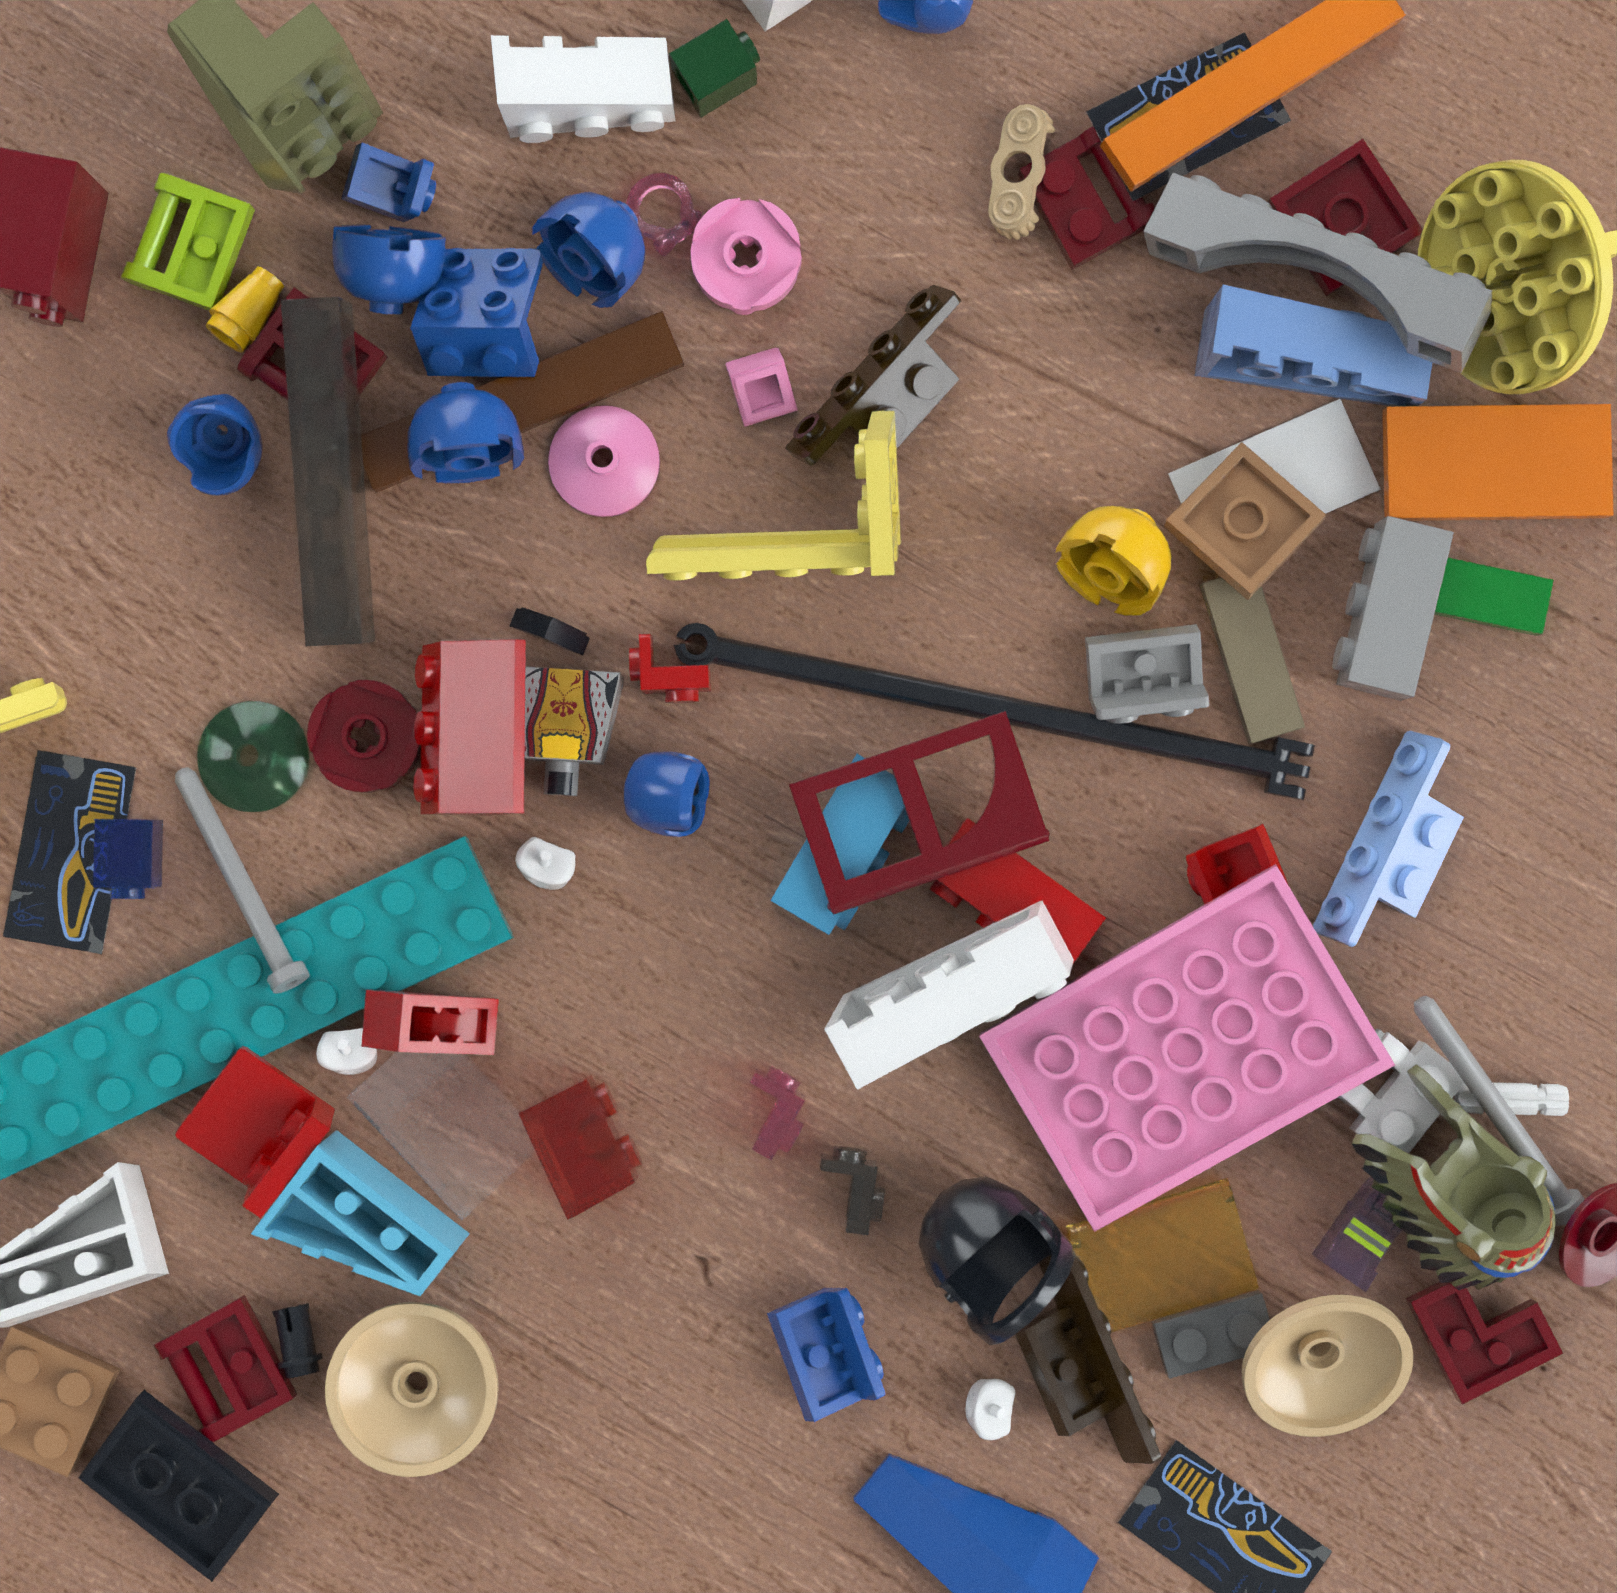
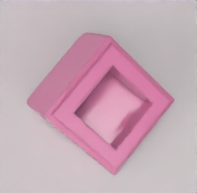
M772 348L729 361L725 364L744 427L798 411L784 359L779 348Z

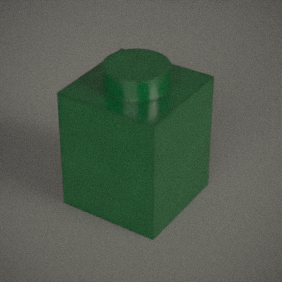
M728 19L669 53L672 72L700 118L757 84L755 64L760 61L758 51L745 31L736 34Z

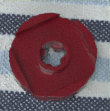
M374 680L349 682L347 685L340 686L334 692H329L312 711L307 728L309 750L313 753L315 763L319 766L321 773L327 780L338 787L360 793H372L393 788L412 771L421 753V745H417L414 736V723L418 711L401 692L387 684ZM366 721H372L375 723L374 732L380 735L379 743L377 746L370 745L366 753H361L357 751L358 741L350 738L351 731L354 727L363 728Z

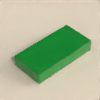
M1448 558L1434 615L1539 636L1544 631L1554 580Z

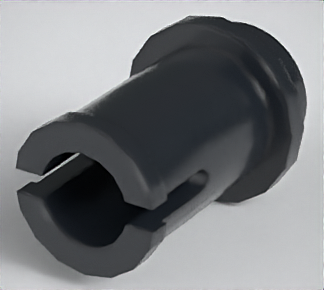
M309 1303L272 1311L276 1321L283 1360L278 1362L277 1365L278 1369L284 1368L286 1379L320 1371L318 1360L323 1359V1354L316 1353L309 1315Z

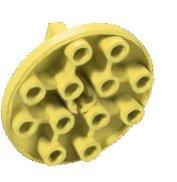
M1505 160L1478 166L1458 177L1445 189L1436 200L1425 222L1419 243L1418 256L1425 259L1433 269L1452 276L1457 272L1472 275L1482 281L1487 289L1492 290L1490 316L1461 374L1487 390L1504 394L1531 393L1549 388L1566 380L1588 360L1605 330L1613 295L1611 258L1617 256V230L1605 233L1591 204L1571 181L1550 167L1532 161Z

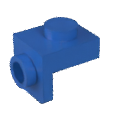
M360 143L355 147L341 199L401 222L409 221L418 217L421 211L425 213L433 201L436 181L430 178L434 163L426 159H421L414 163L368 144Z

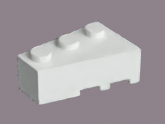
M491 35L497 104L510 138L519 137L522 142L540 143L551 140L554 133L574 131L575 135L579 137H598L607 134L608 128L631 126V130L637 132H650L663 128L664 122L675 121L666 38L596 37L595 46L563 48L562 36H544L542 39L543 47H510L509 36Z
M117 1162L103 1173V1177L80 1194L68 1198L58 1206L59 1209L38 1225L26 1229L0 1248V1328L10 1327L169 1274L140 1165Z

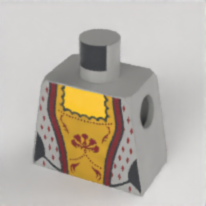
M525 667L524 759L546 761L543 794L577 796L579 763L604 765L623 689L624 677L621 673Z

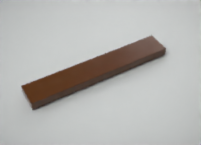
M663 311L539 361L535 377H501L475 389L489 392L502 399L514 414L520 432L524 433L684 367V362ZM415 413L352 438L371 486L376 493L415 477L410 470L407 449L408 430ZM422 469V474L429 472Z

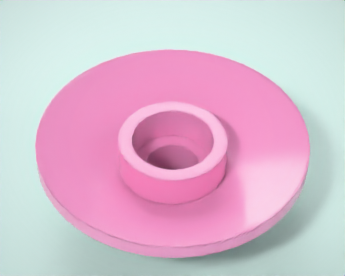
M595 406L575 413L561 425L550 446L548 465L556 490L571 507L591 516L613 517L633 510L648 497L657 481L660 457L652 432L636 415L618 407ZM599 449H608L613 453L612 462L603 468L595 466L592 463L593 454Z

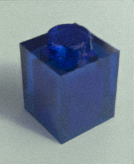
M95 819L93 887L110 888L111 899H145V888L162 887L163 820Z

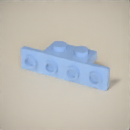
M1407 731L1404 734L1379 789L1370 803L1368 812L1357 835L1346 853L1345 860L1334 883L1322 903L1320 912L1313 924L1317 934L1354 947L1377 900L1400 913L1416 918L1464 818L1428 796L1450 750L1449 743L1441 738L1413 731Z

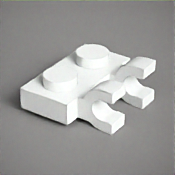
M1376 1029L1375 1032L1395 1066L1391 1067L1394 1072L1376 1095L1361 1084L1338 1098L1359 1114L1349 1127L1356 1134H1372L1409 1153L1440 1113L1414 1085L1407 1071L1416 1064L1419 1065L1443 1087L1451 1098L1454 1097L1464 1082L1451 1063L1425 1042L1418 1041L1409 1051L1390 1033H1383L1381 1030Z

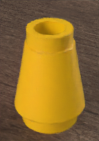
M257 266L251 274L209 310L212 317L206 323L207 329L222 343L237 352L243 353L265 327L279 298V294L284 289V285L272 273Z

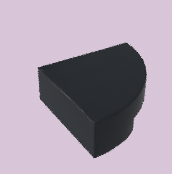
M523 607L521 609L516 608L509 625L528 635L582 656L590 640V637L586 636L587 633Z

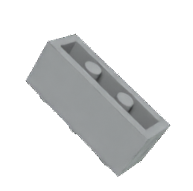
M1387 516L1375 523L1374 529H1366L1358 556L1359 561L1365 562L1361 583H1353L1346 603L1345 613L1352 616L1348 637H1340L1333 657L1332 668L1339 670L1336 685L1399 701L1415 696L1454 532Z

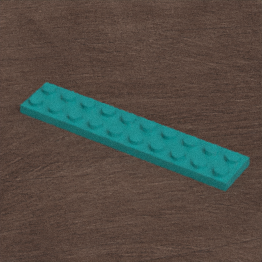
M464 836L275 925L293 962L303 961L310 974L303 983L288 991L278 994L273 993L267 982L268 976L273 972L255 937L252 936L0 1055V1180L8 1178L215 1080L242 1046L263 1057L365 1008L366 990L403 991L515 938L468 837Z

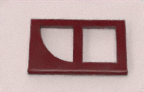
M1006 711L789 784L828 899L827 908L833 915L1050 841L1049 830L1045 827ZM988 736L994 764L993 784L988 803L976 824L964 836L943 847L914 761ZM892 769L921 855L845 880L816 794Z

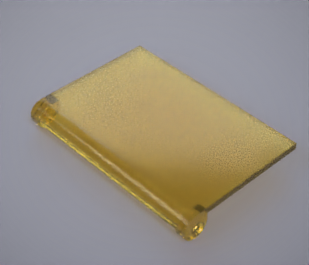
M1227 1178L1149 1201L1095 1232L1088 1220L1065 1226L1068 1239L1074 1247L1076 1256L1087 1269L1089 1276L1088 1285L1098 1308L1106 1315L1110 1323L1111 1333L1259 1288L1233 1192Z

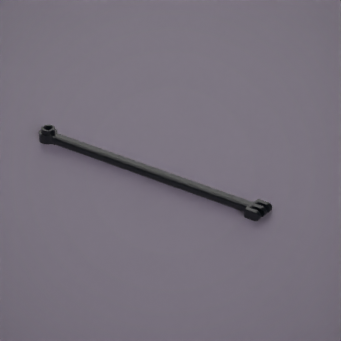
M701 623L688 624L680 629L676 635L677 639L687 641L693 635H701L707 641V648L700 655L690 654L686 650L685 644L674 645L676 655L681 663L686 666H709L713 663L978 719L1006 711L1012 726L1267 778L1264 793L1296 800H1304L1305 788L1298 785L1285 784L1286 775L1309 778L1311 767L1291 763L1289 759L1291 753L1301 757H1313L1315 748L1313 744L1278 737L1274 739L1272 751L1134 722L1111 723L1106 720H1099L1095 714L719 637L713 629Z

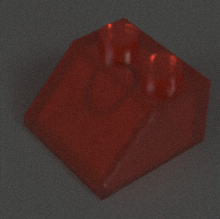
M592 1074L530 1103L518 1113L567 1220L634 1184L638 1178L635 1168L642 1165L641 1157L631 1136L626 1134L620 1137L611 1116L619 1112L607 1084L603 1082L596 1085Z

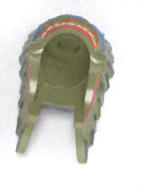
M1416 1064L1407 1071L1409 1077L1425 1098L1453 1128L1457 1138L1449 1144L1448 1150L1443 1152L1441 1157L1429 1167L1426 1160L1419 1156L1410 1155L1372 1134H1356L1352 1146L1356 1153L1365 1159L1362 1169L1374 1179L1371 1187L1386 1195L1382 1206L1393 1215V1224L1407 1234V1247L1420 1253L1421 1268L1436 1271L1440 1283L1450 1282L1457 1290L1470 1286L1480 1290L1495 1282L1501 1283L1508 1277H1515L1520 1273L1531 1271L1544 1259L1554 1239L1556 1223L1554 1202L1544 1185L1548 1171L1537 1160L1530 1156L1516 1155L1489 1134L1450 1097L1427 1071Z

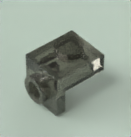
M834 1146L833 1155L821 1153L819 1169L826 1172L851 1175L845 1231L847 1233L868 1235L870 1221L881 1222L885 1188L875 1187L878 1170L877 1162L866 1159L867 1150L847 1146Z

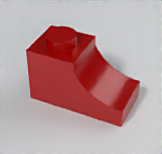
M366 990L361 1047L395 1052L494 1055L499 999L418 992Z

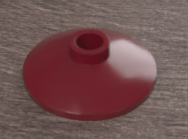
M1617 1183L1606 1185L1588 1196L1574 1211L1563 1231L1559 1245V1264L1563 1274L1579 1286H1599L1617 1276Z

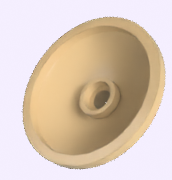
M1329 1295L1308 1299L1277 1314L1254 1336L1246 1350L1242 1363L1243 1388L1256 1414L1266 1423L1280 1431L1308 1437L1344 1433L1374 1420L1398 1399L1405 1389L1412 1372V1344L1398 1317L1389 1309L1373 1300L1352 1295Z
M402 1302L388 1305L361 1319L347 1332L335 1349L325 1381L328 1415L337 1436L344 1446L366 1465L380 1472L402 1477H418L438 1473L457 1464L470 1454L480 1443L493 1420L499 1390L496 1364L481 1334L473 1325L457 1313L442 1306L425 1302ZM413 1372L424 1374L428 1381L427 1388L423 1390L414 1389L409 1383V1374Z

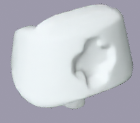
M531 837L516 854L515 862L522 875L530 883L540 888L549 890L560 889L568 883L575 871V854L572 851L537 837Z
M363 1028L325 1032L318 1044L316 1055L318 1063L322 1067L339 1074L354 1075L363 1073L374 1066L377 1061V1049L361 1047Z
M978 1380L972 1385L967 1395L965 1409L967 1421L977 1435L984 1440H996L1008 1435L1010 1432L1015 1389L1003 1380Z

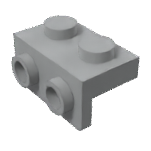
M1197 624L1085 637L1089 701L1097 719L1121 724L1132 722L1139 715L1162 713L1169 717H1181L1193 713L1194 709L1209 706V694L1203 685L1201 631Z

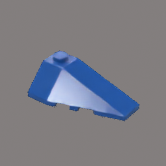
M890 1453L853 1496V1500L952 1593H1082L1099 1559L1094 1551L1054 1518L1039 1512L1035 1514L1007 1503L1005 1499L987 1492L985 1494L954 1482L948 1476Z

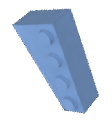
M1223 284L1204 310L1194 376L1391 407L1419 406L1427 400L1432 362L1407 353L1395 329L1388 321L1366 317L1364 314L1355 311L1334 310Z

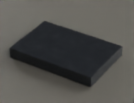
M145 1389L136 1397L78 1477L211 1582L221 1572L279 1495L274 1489Z

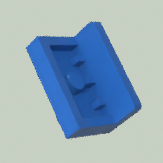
M822 1288L767 1313L805 1421L816 1422L862 1399L877 1400L885 1396V1390L881 1381L884 1375L881 1361L877 1354L869 1348L862 1328L864 1325L862 1308L847 1288Z

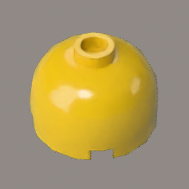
M1122 506L1098 507L1077 519L1067 530L1055 553L1061 552L1062 556L1056 565L1070 587L1097 606L1101 601L1100 595L1110 602L1119 604L1114 613L1124 616L1142 615L1151 610L1161 595L1171 570V552L1168 542L1153 518L1142 510L1129 509Z

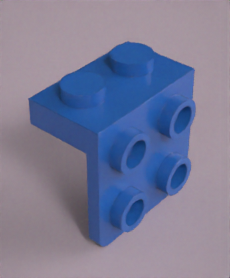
M532 248L445 249V261L441 279L430 293L419 300L410 327L428 376L535 377L539 358L527 323V317L543 266L539 250Z

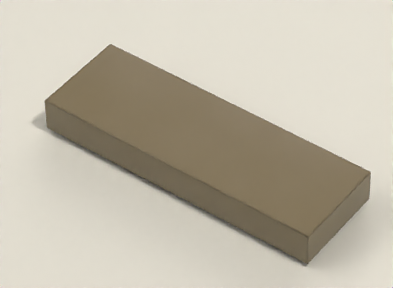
M1222 577L1200 584L1201 593L1248 745L1305 728L1262 586L1247 600Z

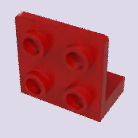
M242 1046L178 1127L175 1136L188 1147L246 1185L248 1189L242 1206L259 1218H262L330 1130L335 1108L252 1050Z

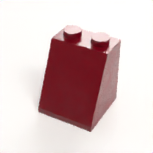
M0 147V292L12 300V307L29 312L28 319L34 322L54 327H63L64 319L83 322L109 193L77 161Z

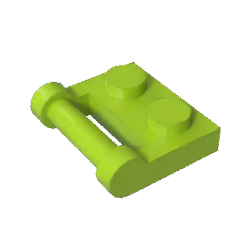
M159 173L154 190L158 193L134 260L133 262H126L121 279L140 288L156 291L209 311L223 298L255 209L250 203L169 174ZM179 203H189V210L165 274L155 270Z

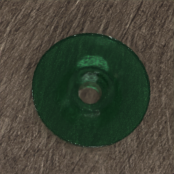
M245 701L225 708L208 723L199 741L197 764L204 785L222 804L243 812H264L283 805L301 788L309 769L310 750L304 730L291 714L270 703ZM248 745H253L258 751V759L252 766H245L240 760L242 749Z

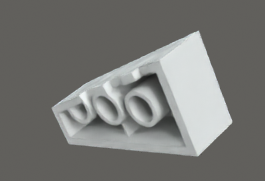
M1039 901L844 994L824 1030L858 1090L934 1048L952 1041L983 1022H992L1007 1015L1017 1004L1034 995L1037 999L1057 992L1066 985L1067 981L1065 978L1070 976L1074 959L1044 902Z

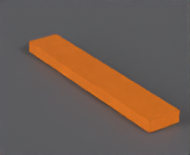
M1325 0L1109 135L1102 141L1100 147L1130 192H1132L1400 23L1406 14L1396 0Z

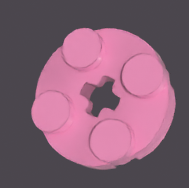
M740 198L728 199L707 211L695 227L690 250L693 275L702 292L720 307L730 309L740 315H748L755 311L765 310L780 302L796 283L801 268L799 234L789 216L771 202L760 199L759 202L753 200L740 201ZM738 243H741L746 248L756 244L760 248L756 254L758 264L752 268H749L747 265H743L740 268L734 265L732 262L736 258V253L733 247Z

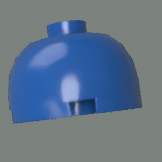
M593 192L568 195L553 204L532 227V235L540 231L543 241L536 249L540 251L543 263L550 273L576 297L582 293V288L589 294L598 297L591 305L599 308L612 307L631 288L642 273L645 261L643 236L635 213L628 205L621 201H614L610 197Z
M371 225L334 226L332 243L334 270L340 284L352 296L370 301L369 311L380 314H403L404 304L419 302L421 298L430 293L439 283L445 261L446 237H442V234L404 227L389 226V230L371 229Z
M456 382L443 386L440 394L432 396L416 410L408 430L407 449L410 470L415 477L423 479L422 469L435 472L436 482L470 483L500 476L499 465L507 463L512 459L514 470L521 465L525 458L518 422L507 404L489 392L476 390L473 384L467 382Z

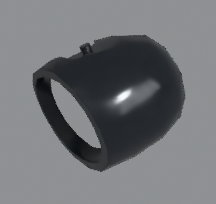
M989 1177L961 1180L941 1192L923 1218L918 1242L926 1270L936 1288L941 1287L947 1292L945 1297L950 1303L956 1301L967 1315V1323L971 1330L989 1345L999 1344L1011 1338L1028 1325L1049 1304L1070 1274L1075 1258L1072 1243L1042 1209L1019 1190ZM1052 1255L1043 1278L1031 1295L1004 1319L993 1323L997 1310L1014 1285L1040 1261Z

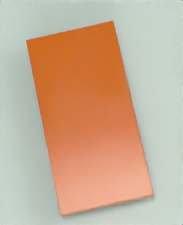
M1611 404L1386 407L1382 410L1385 517L1391 516L1407 521L1592 519L1614 516Z

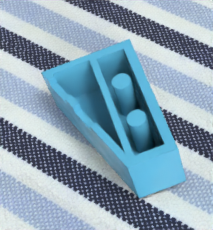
M336 1130L316 1146L251 1234L268 1240L270 1237L302 1248L301 1253L317 1259L324 1256L353 1267L352 1272L421 1296L470 1233Z

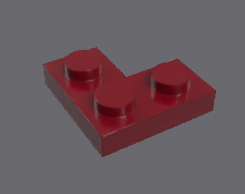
M1439 1281L1406 1298L1456 1400L1462 1405L1563 1354L1538 1302L1532 1299L1484 1322L1468 1289L1457 1290L1450 1282L1440 1283Z

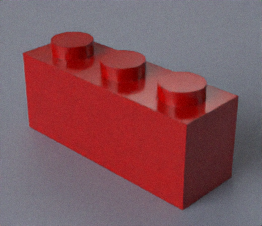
M965 818L945 846L960 839L976 823L969 818ZM1017 853L937 879L929 888V890L954 908H957L963 900L981 913L975 921L981 928H985L1039 901H1043L1074 959L1073 964L1106 919L1105 916Z

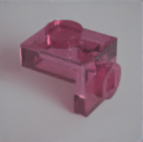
M771 1066L767 1074L756 1069L750 1080V1083L778 1098L752 1145L753 1151L771 1161L778 1149L788 1153L804 1125V1123L795 1118L805 1102V1095L797 1092L801 1082Z

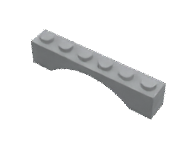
M1172 173L1143 231L1149 255L1199 274L1225 266L1258 262L1293 265L1322 273L1349 286L1373 304L1395 329L1407 353L1462 373L1491 313L1492 290L1487 289L1482 281L1472 275L1461 272L1454 273L1453 276L1431 268V265L1420 256L1407 252L1400 253L1398 256L1381 250L1371 239L1361 234L1347 233L1344 236L1325 229L1320 221L1309 215L1296 213L1293 217L1273 210L1272 206L1260 197L1251 194H1243L1241 197L1222 191L1215 182L1199 175H1192L1189 179Z

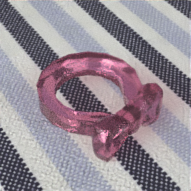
M667 173L650 174L640 179L631 188L626 200V205L633 210L638 219V226L642 236L653 240L655 251L664 257L673 250L678 242L685 240L688 235L694 234L695 227L703 217L701 211L694 210L693 199L686 184L677 176ZM666 188L672 190L681 199V220L671 229L648 224L640 216L639 206L642 199L655 189Z

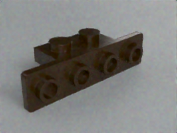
M932 285L915 294L907 303L904 316L891 330L884 331L873 340L868 348L867 357L854 371L844 374L836 381L831 389L830 398L816 413L809 414L799 422L793 432V439L786 445L785 449L793 457L812 466L847 428L859 439V430L868 428L872 411H895L896 447L898 448L959 380L954 372L926 343V340L961 302L960 297L954 291Z
M1075 1254L1070 1274L1053 1297L1057 1307L1033 1319L1028 1325L1017 1332L1015 1336L1058 1436H1071L1104 1416L1122 1460L1126 1463L1152 1464L1161 1459L1160 1451L1155 1442L1156 1432L1154 1426L1142 1412L1133 1390L1134 1382L1127 1366L1120 1360L1111 1339L1110 1323L1106 1315L1096 1304L1088 1285L1089 1276L1085 1265ZM1052 1255L1039 1262L1043 1275L1048 1268Z

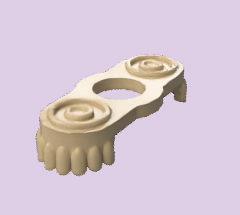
M1030 104L1019 105L1006 116L1002 127L999 150L994 155L991 163L993 184L988 213L993 227L996 228L1000 235H1004L1007 239H1012L1013 237L1019 240L1021 236H1028L1029 231L1035 229L1034 223L1039 221L1038 215L1033 210L1036 190L1045 173L1043 151L1046 134L1054 133L1055 131L1052 125L1053 120L1049 117V114ZM1020 153L1029 155L1032 160L1030 174L1021 182H1008L1004 177V166L1008 159Z

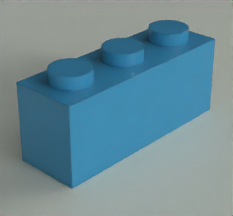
M856 754V756L854 757V759H853V761H852L851 763H854V762H857V761H860V760H863V759H866V758L862 757V756L859 755V754ZM886 770L838 786L822 812L845 880L882 868L890 854L881 848L892 828L902 833L909 822L894 775ZM807 839L770 900L830 935L835 925L845 931L858 907L834 915L828 910V899Z

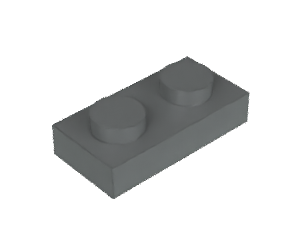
M1256 1290L1152 1319L1151 1323L1165 1373L1170 1379L1244 1358L1250 1342L1270 1319L1263 1294Z

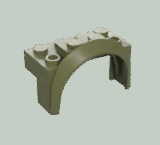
M198 0L168 24L167 33L234 140L262 181L270 189L297 194L304 193L306 190L301 182L308 176L315 178L329 170L337 160L336 154L343 149L342 145L348 140L355 142L368 135L377 124L376 118L383 114L344 39L314 2L266 39L235 0Z

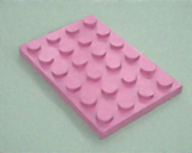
M1276 864L1068 982L1057 992L1035 1001L986 1029L979 1035L1094 1232L1395 1066Z

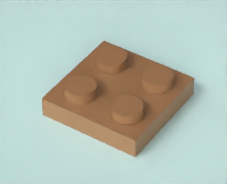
M1241 442L1166 519L1164 527L1245 599L1249 600L1323 523L1326 514Z
M20 1323L12 1326L0 1351V1448L65 1477H69L74 1473L121 1368Z

